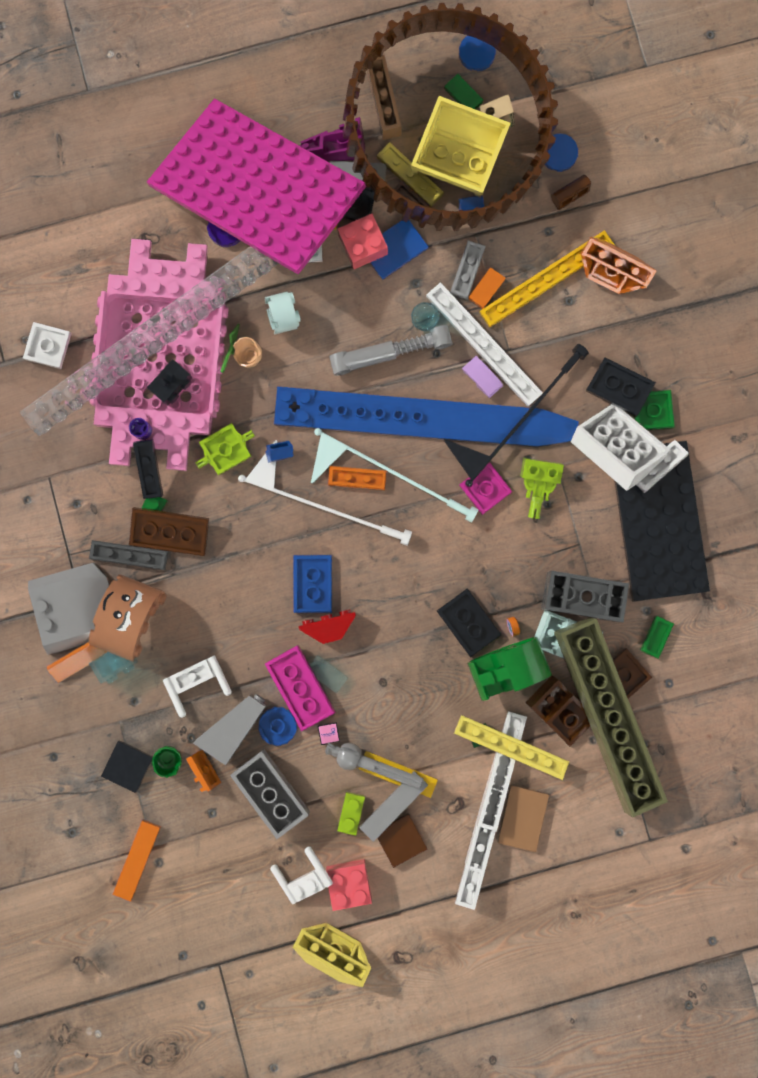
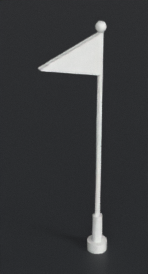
M266 453L247 478L244 475L238 477L240 482L256 485L378 529L383 534L400 539V544L408 546L412 531L405 529L403 533L384 525L381 527L275 489L276 461L268 463Z

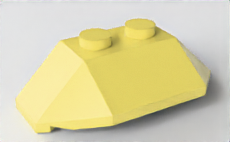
M328 923L302 928L293 945V949L306 963L342 983L359 987L364 986L371 966L368 963L361 943Z

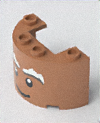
M120 574L117 576L118 581L113 580L97 608L93 619L95 630H90L89 644L133 662L135 657H139L142 651L140 637L148 630L149 623L147 622L150 616L153 617L159 606L164 604L167 595L165 591Z

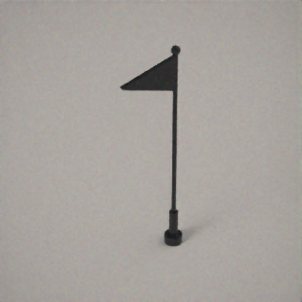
M577 344L572 349L574 354L561 368L560 374L490 456L444 439V442L470 478L465 482L467 487L473 485L476 477L564 374H567L579 359L584 360L589 352L584 346Z

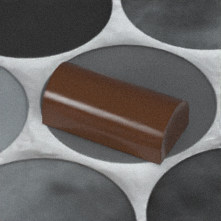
M582 175L551 194V199L557 210H561L590 191L591 181L586 175Z

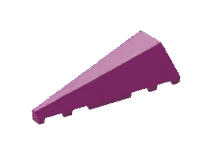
M358 117L355 118V121H358L357 135L362 140L361 147L365 153L361 118ZM344 124L339 125V129L328 133L325 131L305 139L299 145L327 162L354 160V157L347 156L346 153L348 139L343 138Z

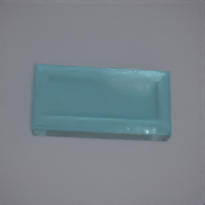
M319 655L310 664L317 679L336 694L348 679L347 676Z

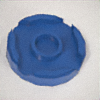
M466 36L461 41L459 47V59L462 65L471 71L472 69L483 71L489 68L496 55L494 47L471 36Z
M554 134L553 136L556 137V140L548 151L550 158L545 166L548 169L563 172L569 170L575 164L578 157V146L572 137L566 134Z
M273 707L261 716L258 730L265 742L281 746L293 739L297 731V722L290 710L284 707Z

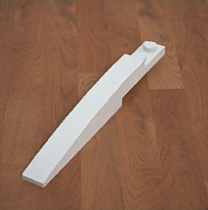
M508 711L502 733L521 740L527 717ZM498 752L495 753L455 901V904L473 910L476 907L494 835L497 832L516 761Z

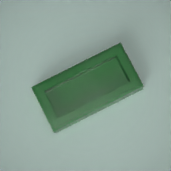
M459 74L444 86V89L457 103L473 109H477L483 103V99Z
M655 616L640 651L659 659L674 623Z

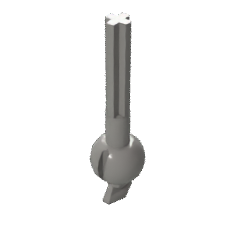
M329 742L326 747V755L337 757V764L344 770H354L359 766L420 789L423 778L363 756L359 746L353 743H345L340 748L333 746Z

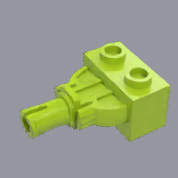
M523 458L520 477L524 478L523 482L527 490L526 498H530L531 495L529 518L540 519L542 502L544 500L548 501L549 494L554 491L557 484H561L563 464Z

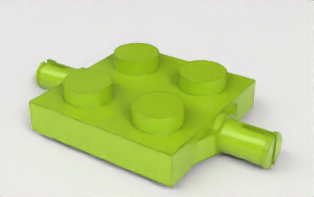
M232 423L199 442L204 450L205 457L195 462L197 467L200 469L209 463L213 466L218 476L252 457L247 450L246 441L255 437V435L250 430L241 436L236 431Z

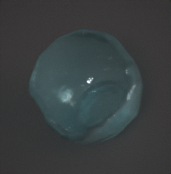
M422 302L414 307L411 313V320L417 329L430 331L437 326L440 320V313L434 304Z

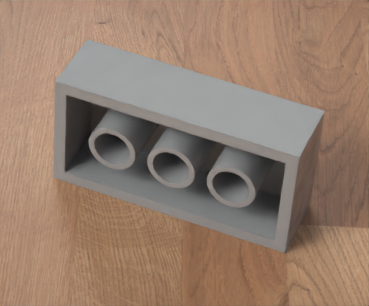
M265 749L230 775L276 839L309 816L310 810Z

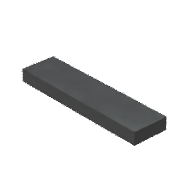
M94 540L91 542L89 559L160 570H166L168 551Z

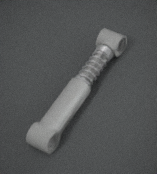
M442 325L431 329L430 333L425 334V336H416L415 339L411 337V340H401L399 343L397 341H388L350 352H338L330 355L329 359L334 376H340L350 373L352 370L394 360L399 354H408V352L418 351V349L423 350L425 347L427 349L434 347L435 350L450 347L453 343L448 325Z

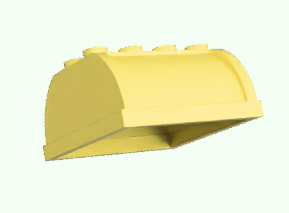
M439 96L411 164V169L417 174H426L473 192L475 196L481 197L511 123Z

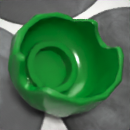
M172 746L159 748L152 758L154 772L160 777L165 778L176 775L182 765L180 752Z

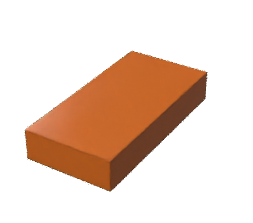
M490 267L468 299L481 309L485 308L506 278Z

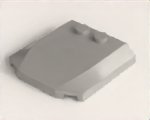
M95 563L28 581V591L42 645L47 655L83 646L89 642L90 630H95L94 616L110 585L109 578L102 573Z

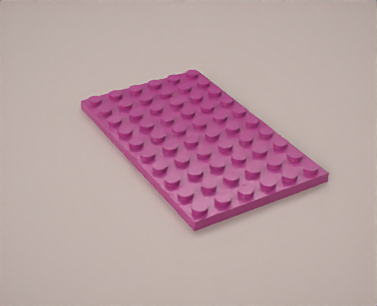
M215 98L147 180V184L151 188L298 275L366 188L365 182Z

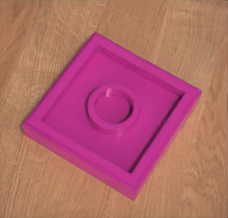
M490 462L476 477L471 487L466 486V480L459 484L470 501L479 509L478 511L481 515L485 514L513 492Z

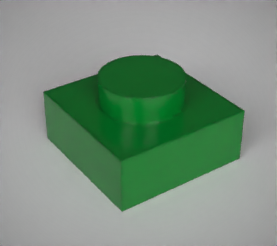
M162 497L145 499L141 508L163 511L168 500Z

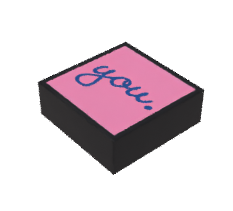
M337 722L318 725L321 745L328 744L329 742H340Z

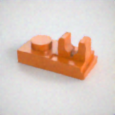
M202 749L186 759L195 776H197L194 781H199L202 785V788L199 789L201 792L210 791L222 783Z

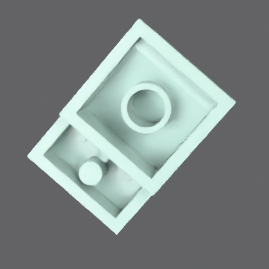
M544 610L534 637H538L543 651L564 659L554 632L577 621Z

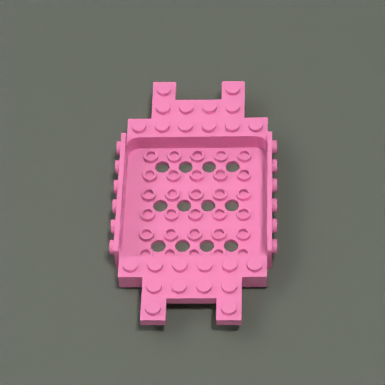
M131 239L128 276L109 274L107 292L101 291V296L97 300L99 315L96 316L95 320L97 334H94V345L96 347L95 352L92 353V364H94L93 371L90 372L92 386L91 390L88 391V401L95 407L94 425L112 428L110 465L130 466L131 448H134L133 442L142 440L137 439L130 433L129 425L133 419L142 418L152 427V434L146 440L153 439L156 450H168L166 469L187 471L190 434L210 436L212 420L217 417V412H219L220 402L218 395L221 392L220 374H222L220 370L223 365L222 356L225 353V344H223L227 332L225 321L228 318V307L224 303V286L222 283L205 282L207 245L188 243L186 262L150 259L152 242L150 240ZM139 313L142 315L140 323L132 321L134 314ZM154 315L161 317V322L157 325L151 323V317ZM176 316L180 319L177 326L169 324L171 317ZM191 318H196L198 320L197 327H189L188 321ZM130 351H138L139 356L136 360L129 359L128 354ZM156 352L157 359L154 362L148 361V353ZM169 353H173L176 355L175 361L192 376V383L186 390L183 389L178 394L179 397L173 404L170 403L168 406L155 395L150 399L144 398L143 393L148 389L149 384L167 366L166 356ZM187 355L195 357L193 364H185L184 359ZM128 387L135 389L133 397L125 396V390ZM183 392L191 393L190 401L183 402L181 394Z

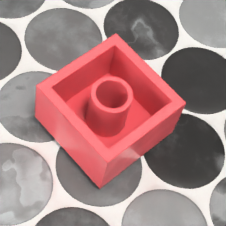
M372 213L337 229L339 239L354 270L388 255L387 244Z
M365 859L326 867V872L333 881V884L328 887L333 911L372 904Z

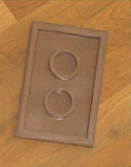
M510 785L497 842L536 852L549 794Z

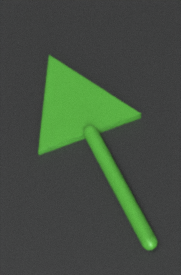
M237 324L229 335L230 346L220 370L221 373L225 371L229 357L234 353L233 345L236 342L240 324Z

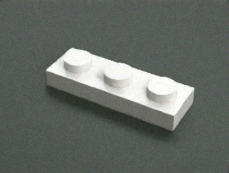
M676 440L667 446L671 452L636 484L644 493L688 456V452Z

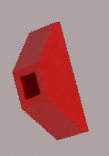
M351 609L339 612L340 616L332 617V614L321 616V621L314 622L313 619L302 621L303 625L298 627L300 631L325 644L343 639L355 619L356 613H351Z

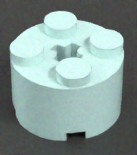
M283 292L265 297V304L269 305L267 315L274 334L297 329L301 320L298 310H294L293 304H295L293 293Z

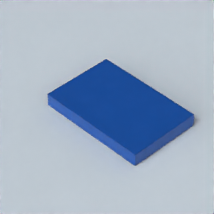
M401 220L382 233L388 247V255L372 261L370 264L383 280L426 251L428 245L410 220L407 222Z
M293 555L294 613H332V555Z

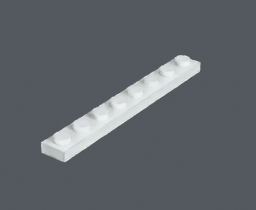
M441 282L426 295L430 302L527 407L543 394Z

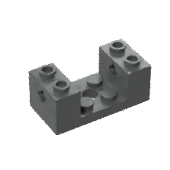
M548 571L541 610L593 617L612 622H624L629 583ZM584 591H589L592 594V599L589 602L582 600V593Z

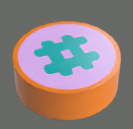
M514 616L507 618L506 622L511 636L520 635L517 619Z

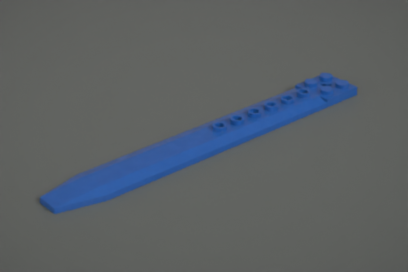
M277 386L274 425L500 444L530 408ZM293 403H297L300 406V409H297L296 412H293L290 408V405H293ZM535 408L505 444L541 447L571 442L579 421L544 409Z

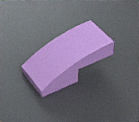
M477 356L462 368L463 372L476 383V386L488 398L503 387L501 381Z

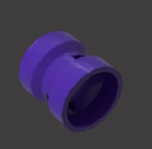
M135 418L130 422L129 431L137 439L146 440L152 434V427L144 419Z

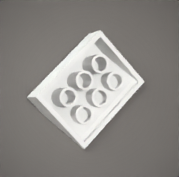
M612 404L579 425L571 440L572 444L626 491L639 483L671 452L668 447L624 410Z

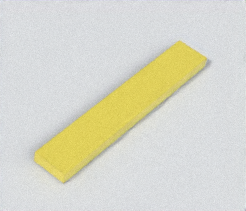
M462 715L454 731V734L560 780H563L569 765V761Z

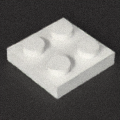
M33 322L23 359L62 369L72 333Z

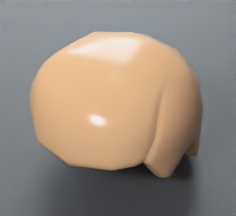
M239 338L233 345L235 350L233 357L242 367H254L262 358V349L257 341L252 338Z

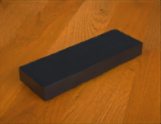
M154 440L134 441L133 447L143 499L162 497L163 489Z

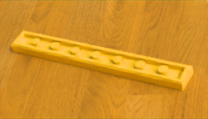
M605 230L594 237L615 245ZM587 242L480 310L479 313L490 328L583 268L581 252Z

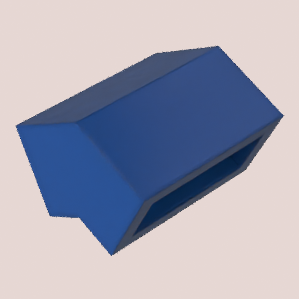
M483 195L481 197L471 196L458 199L459 210L466 211L473 210L475 207H484Z
M290 441L266 445L267 451L265 452L268 463L293 457V445Z

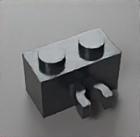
M172 359L147 388L168 406L178 399V394L183 389L186 390L190 386L192 376Z

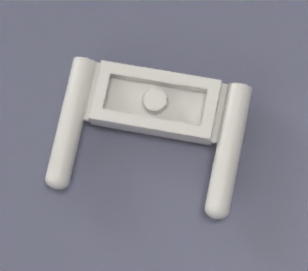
M215 655L163 680L179 717H185L186 711L178 694L215 676L224 694L229 696L232 693Z
M311 847L305 848V853L315 870L290 883L287 882L277 865H272L270 868L292 904L333 884V881Z

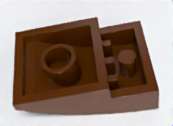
M553 675L525 702L569 747L590 727L582 703Z

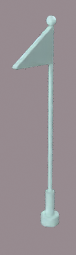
M320 428L315 429V435H321L311 483H314L346 450H349L446 502L447 506L466 515L465 520L471 523L474 520L479 509L473 506L469 509L452 499L448 500L323 433Z

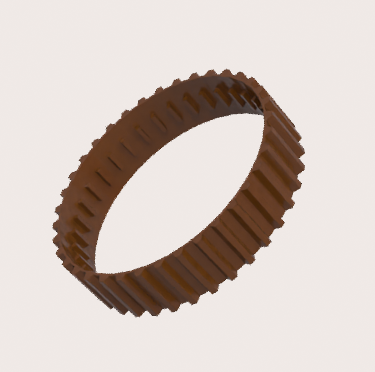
M439 3L438 8L429 10L426 5L421 6L420 12L412 15L409 11L404 12L402 20L398 23L390 20L384 34L377 31L374 34L372 46L365 45L362 50L361 60L356 61L354 64L352 78L349 79L343 112V120L345 121L343 138L348 139L346 153L347 156L354 157L353 172L361 173L362 181L365 182L366 188L370 187L375 193L373 200L375 202L382 200L387 204V212L390 214L394 211L402 214V221L404 222L413 219L418 221L420 228H424L426 224L435 225L436 231H441L444 226H451L454 231H459L462 225L466 224L471 229L476 228L482 219L489 223L493 221L499 212L505 214L514 202L518 203L540 176L542 173L541 169L550 158L548 151L556 140V137L551 133L558 125V119L553 117V112L558 107V101L551 97V92L555 88L554 82L547 81L546 73L549 70L548 66L540 65L537 59L540 52L538 49L531 50L526 44L528 37L525 34L518 36L514 33V25L512 23L503 25L498 22L497 14L493 13L488 17L483 15L481 8L477 6L473 11L465 10L462 3H458L455 9L447 8L445 3ZM429 32H452L477 38L505 55L527 82L538 112L539 142L535 147L537 154L530 163L533 166L531 171L527 170L522 177L525 182L522 185L518 182L512 189L513 192L509 195L505 193L500 201L495 203L492 201L488 206L482 208L475 207L473 210L447 211L426 207L405 198L399 192L392 189L377 174L376 169L368 161V156L361 147L362 140L357 135L358 121L354 120V115L356 116L358 105L354 104V99L359 98L361 89L357 87L359 83H364L366 71L368 69L371 70L374 61L381 57L384 51L411 36Z

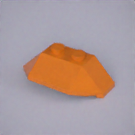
M590 237L581 252L586 278L618 294L647 288L657 272L656 269L635 255L602 239Z

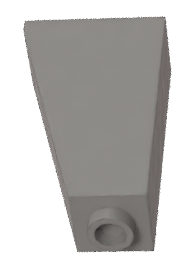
M257 694L255 696L249 695L197 738L193 744L224 765H227L266 708L265 699Z

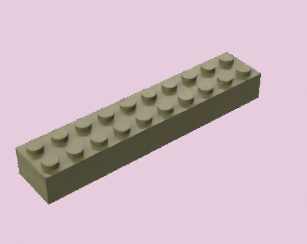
M588 617L555 631L554 634L624 812L631 817H635L668 802L597 619Z

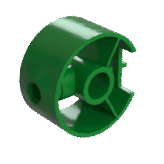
M538 637L513 643L467 662L481 701H486L489 697L502 692L519 691L552 675Z

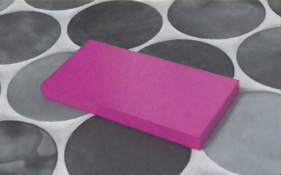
M299 645L265 663L301 732L336 713Z

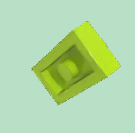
M346 792L338 832L356 836L365 796Z

